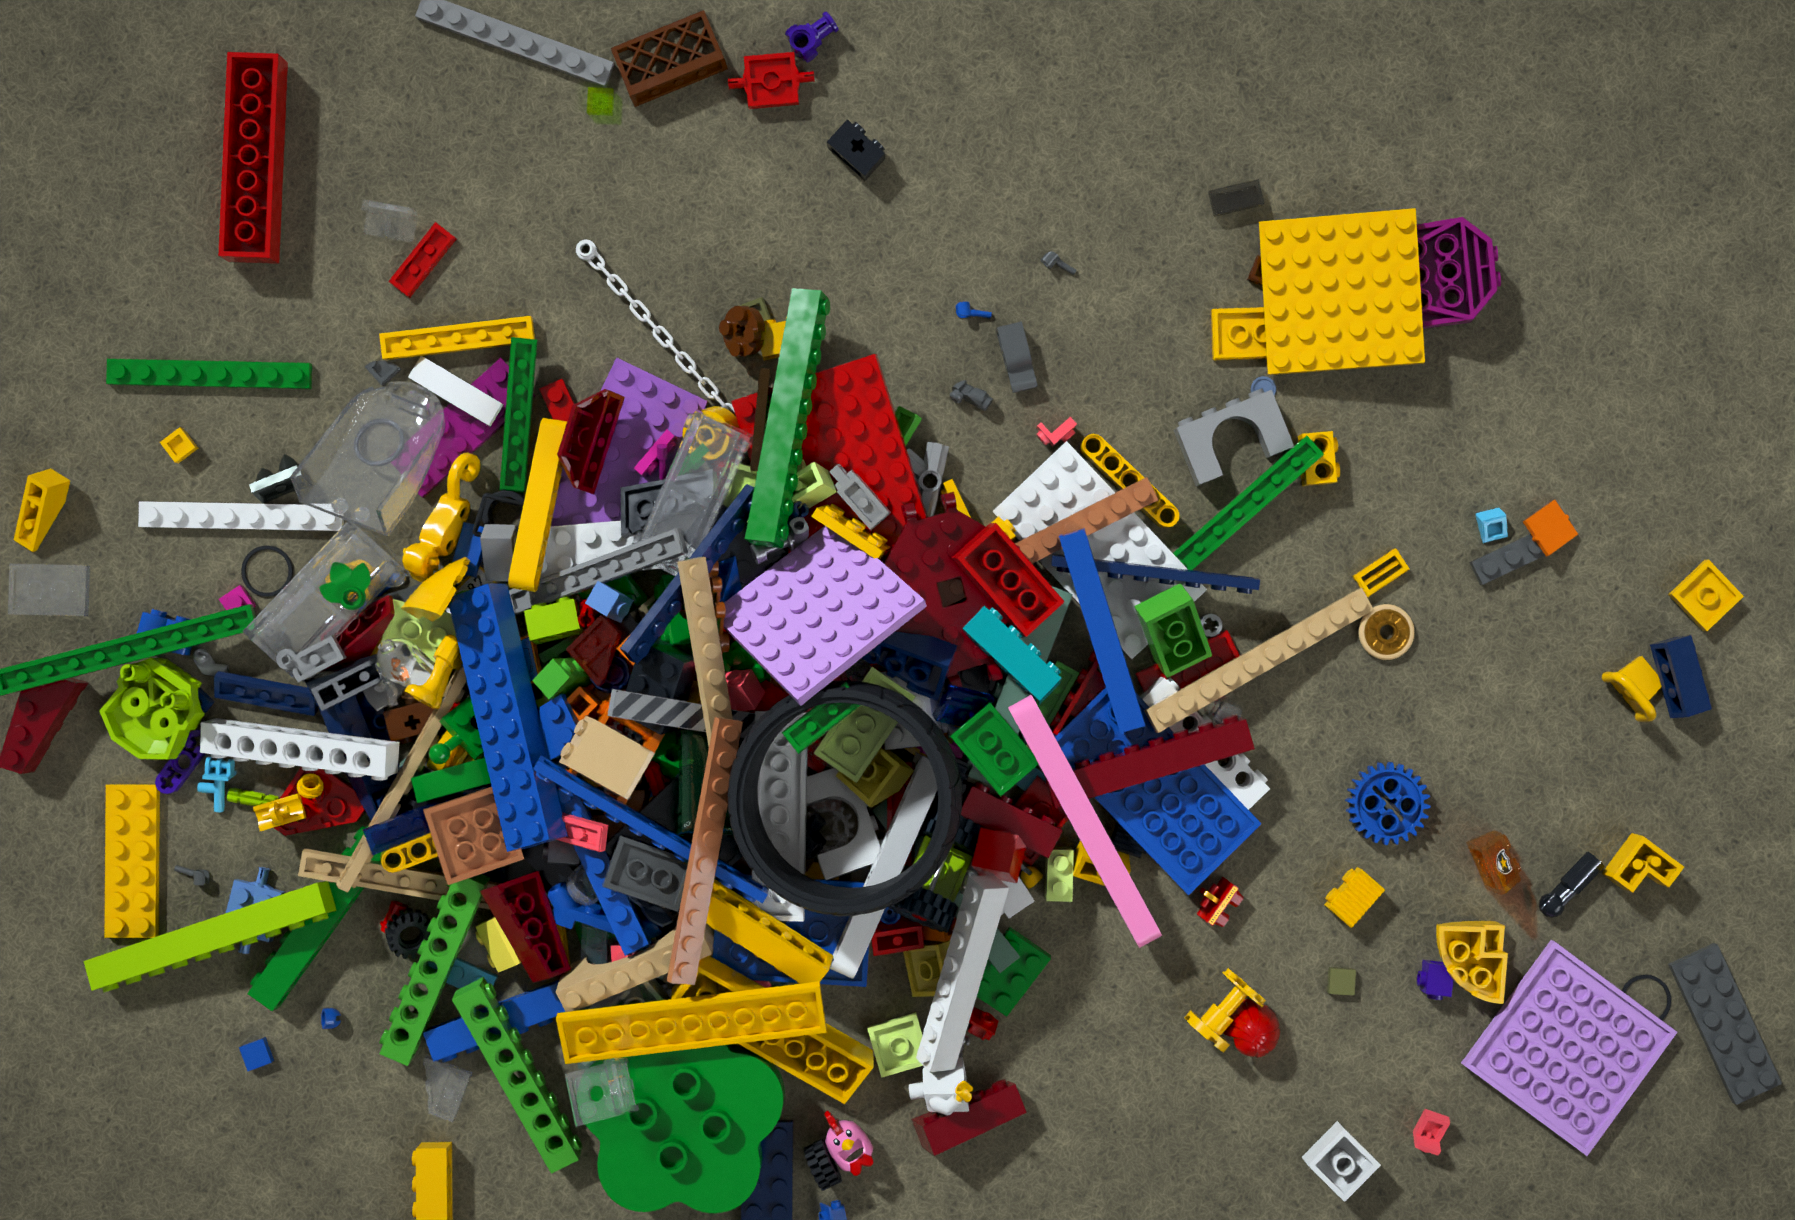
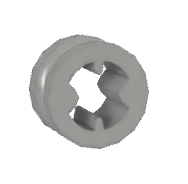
M1206 614L1200 618L1206 636H1216L1222 630V621L1217 615ZM1207 618L1210 621H1216L1217 626L1213 627L1215 631L1211 632L1210 629H1204L1203 625L1207 624L1205 622Z

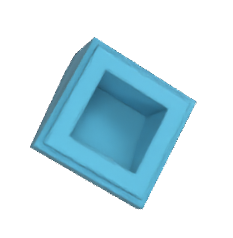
M1500 508L1476 513V520L1483 543L1508 537L1507 517Z

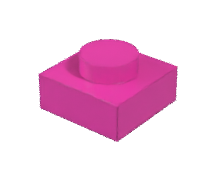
M243 585L237 586L219 598L225 610L252 604L253 608L256 607Z

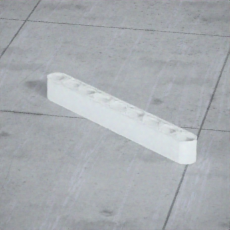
M921 756L863 887L885 882L901 873L937 792L936 778L928 758ZM884 909L849 917L833 953L830 965L831 970L852 979L854 978Z

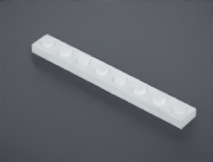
M139 501L138 527L344 531V506Z

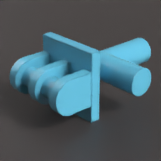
M211 757L206 758L205 774L202 775V779L214 780V783L199 782L197 791L214 793V812H224L225 781H229L237 772L235 771V761L233 759L224 761L223 758H218L217 760H213Z

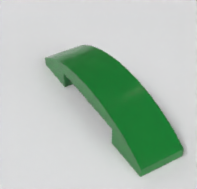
M485 758L411 778L417 803L491 783Z

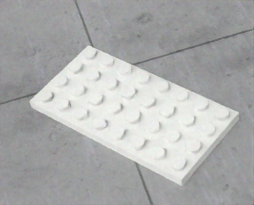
M1066 441L992 512L997 517L1000 516L1003 521L1008 519L1016 529L1014 534L1021 541L1115 492ZM1135 513L1087 536L1094 559L1188 570ZM1063 549L1039 560L1069 593L1073 594L1072 596L1079 603L1071 574L1056 571L1057 567L1051 566L1053 554L1064 555ZM1098 572L1121 647L1131 659L1148 645L1134 607L1135 605L1179 583L1185 588L1193 601H1196L1207 590L1202 584H1200V588L1187 587L1184 581L1175 580L1174 585L1159 583V578L1149 577L1148 582L1133 580V575L1123 574V579L1107 577V572Z

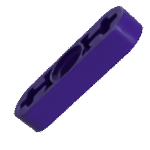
M194 730L189 733L185 747L176 759H169L157 775L155 785L161 793L169 794L178 791L206 753H200V746H197L193 752L186 749V747L190 749L196 745L197 741L194 738L201 736V730ZM182 754L190 758V765L186 769L181 768L178 764V759ZM175 771L182 774V776L178 774L171 780L172 784H174L173 786L165 787L166 781L164 778L171 777Z

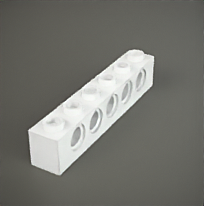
M1160 677L1140 698L1151 707L1177 692L1180 687L1170 677L1167 680ZM1196 711L1189 715L1193 717L1194 725L1188 732L1197 731L1199 725L1213 721L1205 714L1201 717ZM1184 719L1169 728L1174 733L1185 730L1183 727ZM1243 753L1230 756L1225 766H1220L1218 760L1205 764L1248 810L1270 790L1265 784L1268 779L1258 769L1254 772L1248 766L1250 760ZM1244 771L1246 773V780L1243 784L1238 785L1235 781L1236 775Z

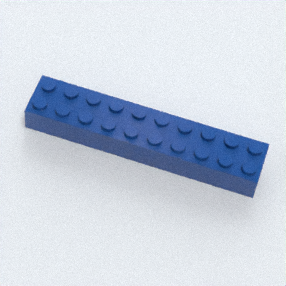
M487 583L455 595L449 603V608L506 850L509 852L526 849L567 837L555 782L543 781L536 776L537 772L533 770L540 756L547 759L548 757L508 585Z

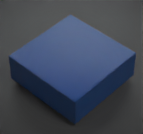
M266 1037L239 1047L247 1071L274 1061Z

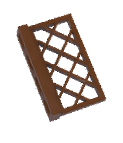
M704 10L611 48L634 107L728 69ZM703 20L705 26L701 35L689 31L692 23ZM677 31L682 33L677 44L666 40L670 32ZM686 36L698 39L694 50L682 46ZM652 40L658 43L654 54L643 50L646 42ZM703 42L713 45L715 49L714 52L706 55L698 52ZM663 45L675 49L670 60L659 56ZM626 50L635 52L631 63L621 60L619 53ZM680 51L691 55L687 63L680 64L675 62ZM640 55L651 58L647 69L636 66ZM656 61L667 64L664 72L660 74L652 72ZM633 70L644 74L640 82L633 85L630 84L629 78Z

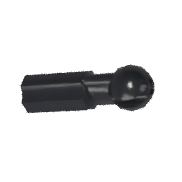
M1586 852L1560 879L1561 882L1550 893H1546L1539 900L1540 911L1549 918L1560 916L1565 909V905L1605 867L1603 863L1590 852Z

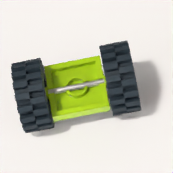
M929 808L919 832L924 838L913 864L924 854L931 841L937 821V808ZM961 816L953 846L937 872L915 893L889 906V908L894 910L893 912L900 914V916L919 923L924 927L936 929L939 932H949L959 908L954 901L969 864L974 857L982 826Z

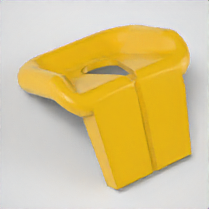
M1639 656L1618 672H1604L1602 674V680L1605 683H1611L1623 695L1625 701L1635 711V719L1638 722L1655 720L1656 710L1649 700L1661 688L1658 674L1643 656Z

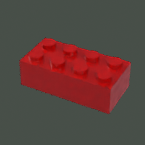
M989 523L952 557L954 562L1010 626H1014L1023 637H1027L1065 602L997 523Z

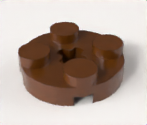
M734 306L727 312L725 319L720 322L719 331L723 335L725 345L730 354L734 357L753 356L762 348L764 340H761L762 332H765V323L757 309L748 306Z

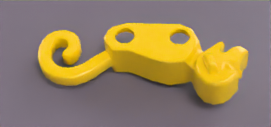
M463 453L455 459L448 473V493L440 497L437 506L423 525L419 536L420 543L412 544L403 549V566L414 580L423 583L433 575V571H438L440 562L438 556L450 555L457 545L463 523L467 521L471 508L470 502L460 497V479L465 482H472L476 479L481 468L480 460L476 455ZM465 508L464 514L460 518L461 511ZM451 541L449 549L446 550L447 544Z

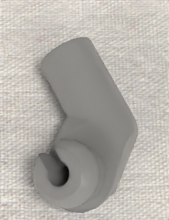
M197 649L194 652L193 660L202 674L215 676L218 671L228 673L229 665L215 663L205 649Z

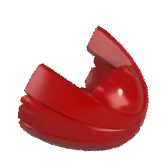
M1244 999L1230 1016L1234 1021L1223 1034L1233 1037L1235 1047L1241 1054L1250 1057L1255 1056L1256 1058L1263 1057L1269 1054L1278 1043L1280 1037L1279 1021L1275 1013L1268 1006L1264 1005L1261 1007L1254 1000Z

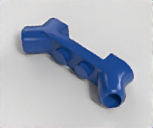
M558 883L549 890L547 897L553 906L552 913L556 924L572 929L576 921L614 934L603 908L594 902L586 903L578 900L569 883ZM645 916L641 917L650 939L663 933L664 926L661 927L652 923Z

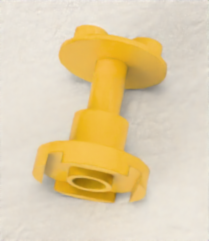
M1229 968L1222 973L1235 984V987L1219 1006L1213 1003L1202 1017L1192 1010L1184 1017L1194 1029L1207 1040L1214 1042V1046L1223 1053L1230 1046V1043L1221 1035L1234 1021L1230 1017L1247 996L1261 1007L1264 1006L1263 1004L1266 1001Z

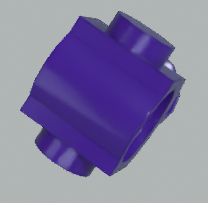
M826 11L822 14L823 17L812 25L809 23L799 26L795 24L785 32L792 52L806 63L812 61L818 55L816 49L822 45V39L832 32L836 33L839 31L835 21ZM800 39L808 41V44L803 48L795 45Z

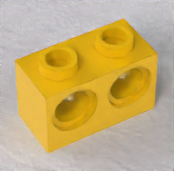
M1333 431L1304 433L1297 436L1298 443L1307 435L1313 442L1320 440L1324 445L1322 451L1324 455L1301 475L1302 486L1336 483L1337 478L1340 477V465L1338 462H1335L1338 441L1336 437H1333ZM1317 465H1322L1325 468L1326 475L1324 478L1316 475L1315 469Z

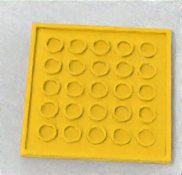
M1416 208L1259 222L1268 375L1425 363Z

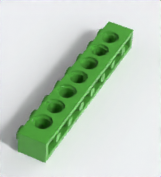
M479 874L450 885L446 884V886L450 887L447 895L443 894L438 902L436 909H439L440 912L437 918H432L427 928V931L430 932L428 940H423L417 954L421 956L418 963H413L408 973V977H411L409 985L405 984L399 994L398 999L402 1000L399 1008L395 1007L390 1015L389 1021L392 1022L390 1030L385 1029L379 1043L383 1045L379 1053L380 1055L406 1066L414 1058L423 1038V1032L429 1024L483 896L480 891L487 888L490 877ZM456 893L464 894L467 901H460ZM447 916H453L457 924L450 923L447 920ZM441 938L445 940L447 946H441L438 943L437 939ZM428 961L434 962L438 969L431 968L428 965ZM418 984H424L428 991L421 990ZM409 1006L415 1007L418 1013L411 1012ZM399 1029H405L409 1035H403Z
M482 977L456 990L452 1001L552 1174L579 1160L582 1149L581 1141L577 1135L572 1134L567 1116L564 1113H560L557 1107L558 1101L553 1092L547 1090L544 1075L534 1067L531 1052L527 1048L524 1049L521 1044V1036L518 1029L512 1027L509 1023V1015L503 1005H499L496 1000V991L491 983L487 984L485 978ZM483 1005L488 1008L489 1012L482 1013L477 1009V1006ZM489 1028H498L501 1031V1033L497 1035L490 1032ZM508 1049L514 1055L506 1056L502 1053V1050ZM521 1071L526 1076L523 1078H519L514 1074V1072ZM534 1093L538 1098L530 1099L526 1094ZM539 1115H547L550 1120H541ZM558 1136L562 1141L555 1142L551 1137Z

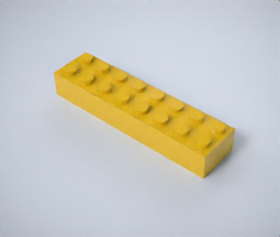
M707 956L699 960L695 985L675 984L672 988L671 999L765 987L715 958ZM827 1023V1033L738 1043L843 1104L849 1100L874 1068L872 1049Z

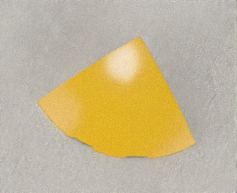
M463 557L435 572L409 596L401 609L417 619L425 617L431 622L441 617L457 590L454 586L457 583L459 584L468 569L466 565L470 563V559Z
M1462 921L1437 924L1436 937L1439 954L1452 979L1460 987H1463L1479 999L1504 1004L1508 953L1503 951L1505 925L1496 921Z

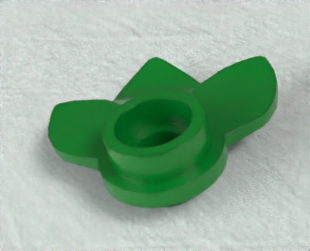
M333 562L330 569L331 582L319 587L321 594L327 601L341 603L348 610L361 608L366 601L365 590L371 583L368 567L361 563L352 570L343 563ZM350 592L357 594L355 602L349 600Z

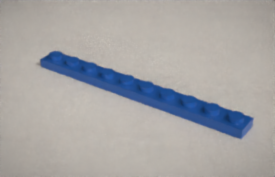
M539 757L533 768L537 772V777L545 782H555L560 785L559 789L570 796L575 794L583 799L582 802L592 809L598 807L606 812L605 815L610 820L616 823L622 821L629 825L628 829L638 836L646 835L652 839L651 842L658 848L663 850L668 848L675 852L674 856L682 862H688L692 843L547 758ZM718 859L715 876L720 879L719 882L729 889L735 887L742 891V896L749 901L755 902L757 900L763 904L768 896V888Z

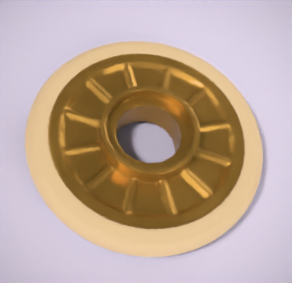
M1383 604L1373 607L1374 610L1364 615L1359 625V639L1363 648L1371 656L1381 660H1392L1402 656L1411 647L1414 639V625L1410 616L1403 609L1395 605ZM1384 625H1389L1393 629L1392 637L1387 640L1383 639L1380 635V629Z

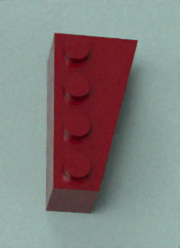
M69 678L20 691L0 754V768L19 774L35 772L49 749L51 741L56 733L60 731L63 726L62 723L70 710L74 708L77 703L76 700L86 688L88 682Z
M967 781L966 790L962 794L961 816L990 830H1003L1019 835L1027 848L1047 858L1050 857L1063 831L1055 826L1056 820L1046 815H1043L1041 819L1033 815L1035 810L1024 804L1017 807L1011 803L1013 799L1005 795L1000 796L998 794L996 796L989 792V787L979 782H976L974 785Z
M539 871L480 891L532 982L549 979L571 970Z
M1003 1079L991 1085L992 1088L971 1093L972 1099L969 1102L968 1112H953L950 1115L928 1112L911 1119L922 1148L936 1156L1027 1113L1016 1084L1010 1081L1006 1082Z

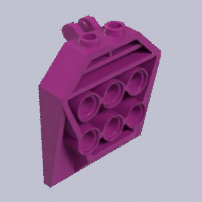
M1463 217L1417 224L1418 247L1421 250L1419 270L1424 276V280L1420 282L1421 296L1426 300V306L1422 308L1423 329L1471 323L1496 293L1497 287H1501L1500 271L1495 272V261H1498L1497 246H1493L1492 239ZM1441 242H1449L1452 245V251L1449 253L1442 252L1439 249V244ZM1444 267H1451L1455 271V276L1453 278H1445L1441 270ZM1453 292L1457 295L1458 301L1454 304H1449L1445 301L1444 294Z

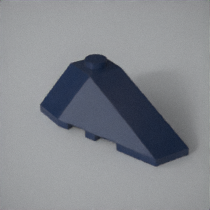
M894 632L863 656L862 659L870 664L877 663L887 670L886 675L894 678L896 676L907 683L906 688L912 692L938 701L957 645L933 636Z

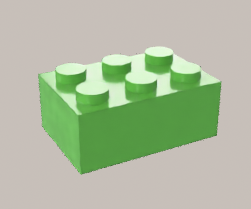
M1181 583L1134 606L1154 661L1166 678L1212 656L1194 601Z

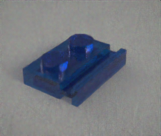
M949 684L947 687L948 692L943 694L932 716L938 722L962 726L989 702L994 703L995 699L988 693Z

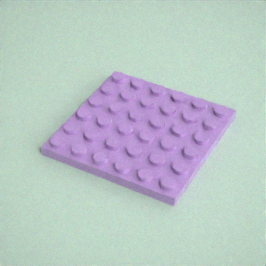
M824 526L724 603L726 615L723 628L801 706L927 607L919 594L878 558L874 559Z
M1550 940L1461 1064L1588 1156L1677 1034V1031L1555 941Z

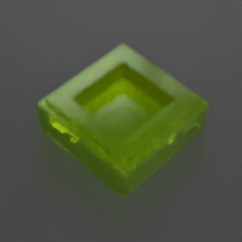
M588 87L587 114L613 116L614 89Z

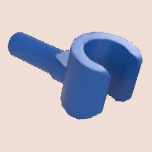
M959 302L955 306L956 314L959 318L970 316L991 318L992 312L976 309L970 310L969 302Z

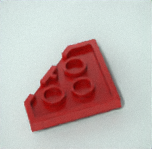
M301 766L280 799L298 794L297 783L306 774H316L320 777L324 784L323 792L316 798L301 796L307 818L277 826L274 829L287 836L353 823L361 819L365 809L352 785L335 774L325 773V769L305 771L302 770Z

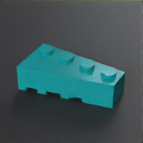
M983 606L963 627V632L987 656H992L994 662L1005 673L1011 674L1013 680L1023 691L1030 692L1034 696L1036 704L1040 705L1061 683L1062 678L1059 676L1061 671L1051 661L1046 664L1039 657L1042 653L1033 644L1030 643L1027 646L1020 639L1022 634L1014 626L1011 625L1008 628L1002 623L1003 616L993 607L989 610Z

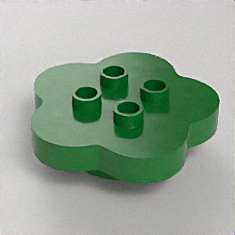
M733 1044L593 1061L579 1083L577 1104L583 1122L600 1142L597 1167L603 1189L615 1203L628 1210L637 1212L659 1210L674 1202H682L697 1211L705 1213H723L735 1209L750 1197L757 1185L762 1166L761 1141L774 1129L780 1118L785 1099V1086L781 1073L775 1064L745 1047Z

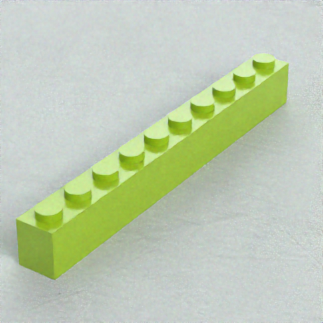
M318 882L85 960L83 962L91 991L102 989L103 993L118 989V983L125 981L126 985L142 981V975L149 974V977L165 973L164 968L172 966L173 970L187 966V960L195 958L196 962L211 958V952L217 950L219 954L235 950L234 945L241 942L242 946L258 942V936L265 934L267 939L282 934L281 929L289 927V931L304 927V921L312 919L313 923L328 919L327 913L336 911V906L329 882Z

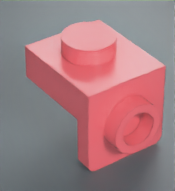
M1069 417L1052 433L1040 423L1036 427L1039 431L1036 435L1044 445L1050 444L1054 447L1060 440L1065 443L1076 433L1073 429L1077 423Z
M1424 1109L1413 1130L1415 1148L1422 1152L1439 1156L1441 1152L1440 1141L1450 1125L1449 1117Z

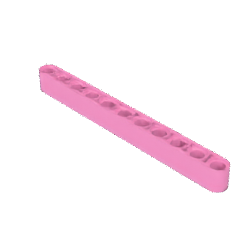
M1029 695L1009 706L1010 713L1137 945L1141 948L1161 937L1162 934L1034 698L1032 695Z

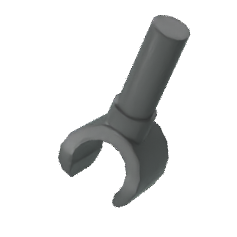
M1048 252L1041 258V262L1049 269L1056 264L1072 275L1076 272L1075 268L1064 263L1055 252Z
M176 865L174 868L176 872L194 876L193 885L209 884L210 874L208 870H193Z

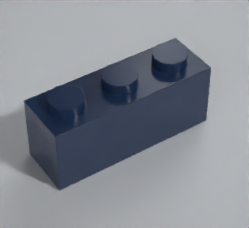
M1692 636L1673 637L1651 644L1652 655L1670 718L1690 717L1711 710L1709 694L1706 690Z

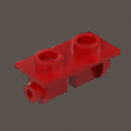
M973 1007L969 1020L971 1025L968 1032L983 1041L984 1039L989 1041L992 1035L996 1033L999 1020L995 1019L992 1014Z

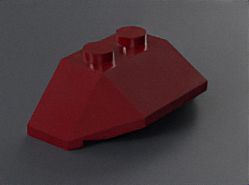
M604 389L572 406L557 456L573 488L590 494L595 493L624 402V396Z

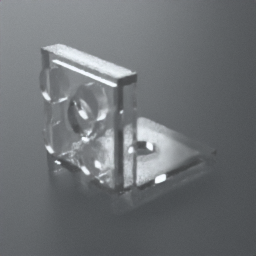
M611 1058L604 1060V1064L565 1074L576 1127L639 1111L633 1095V1080L630 1079L627 1063H629L628 1058ZM594 1086H600L603 1090V1097L600 1101H594L590 1096L591 1089Z

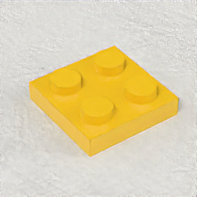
M1709 559L1704 560L1668 594L1702 631H1708L1744 597Z

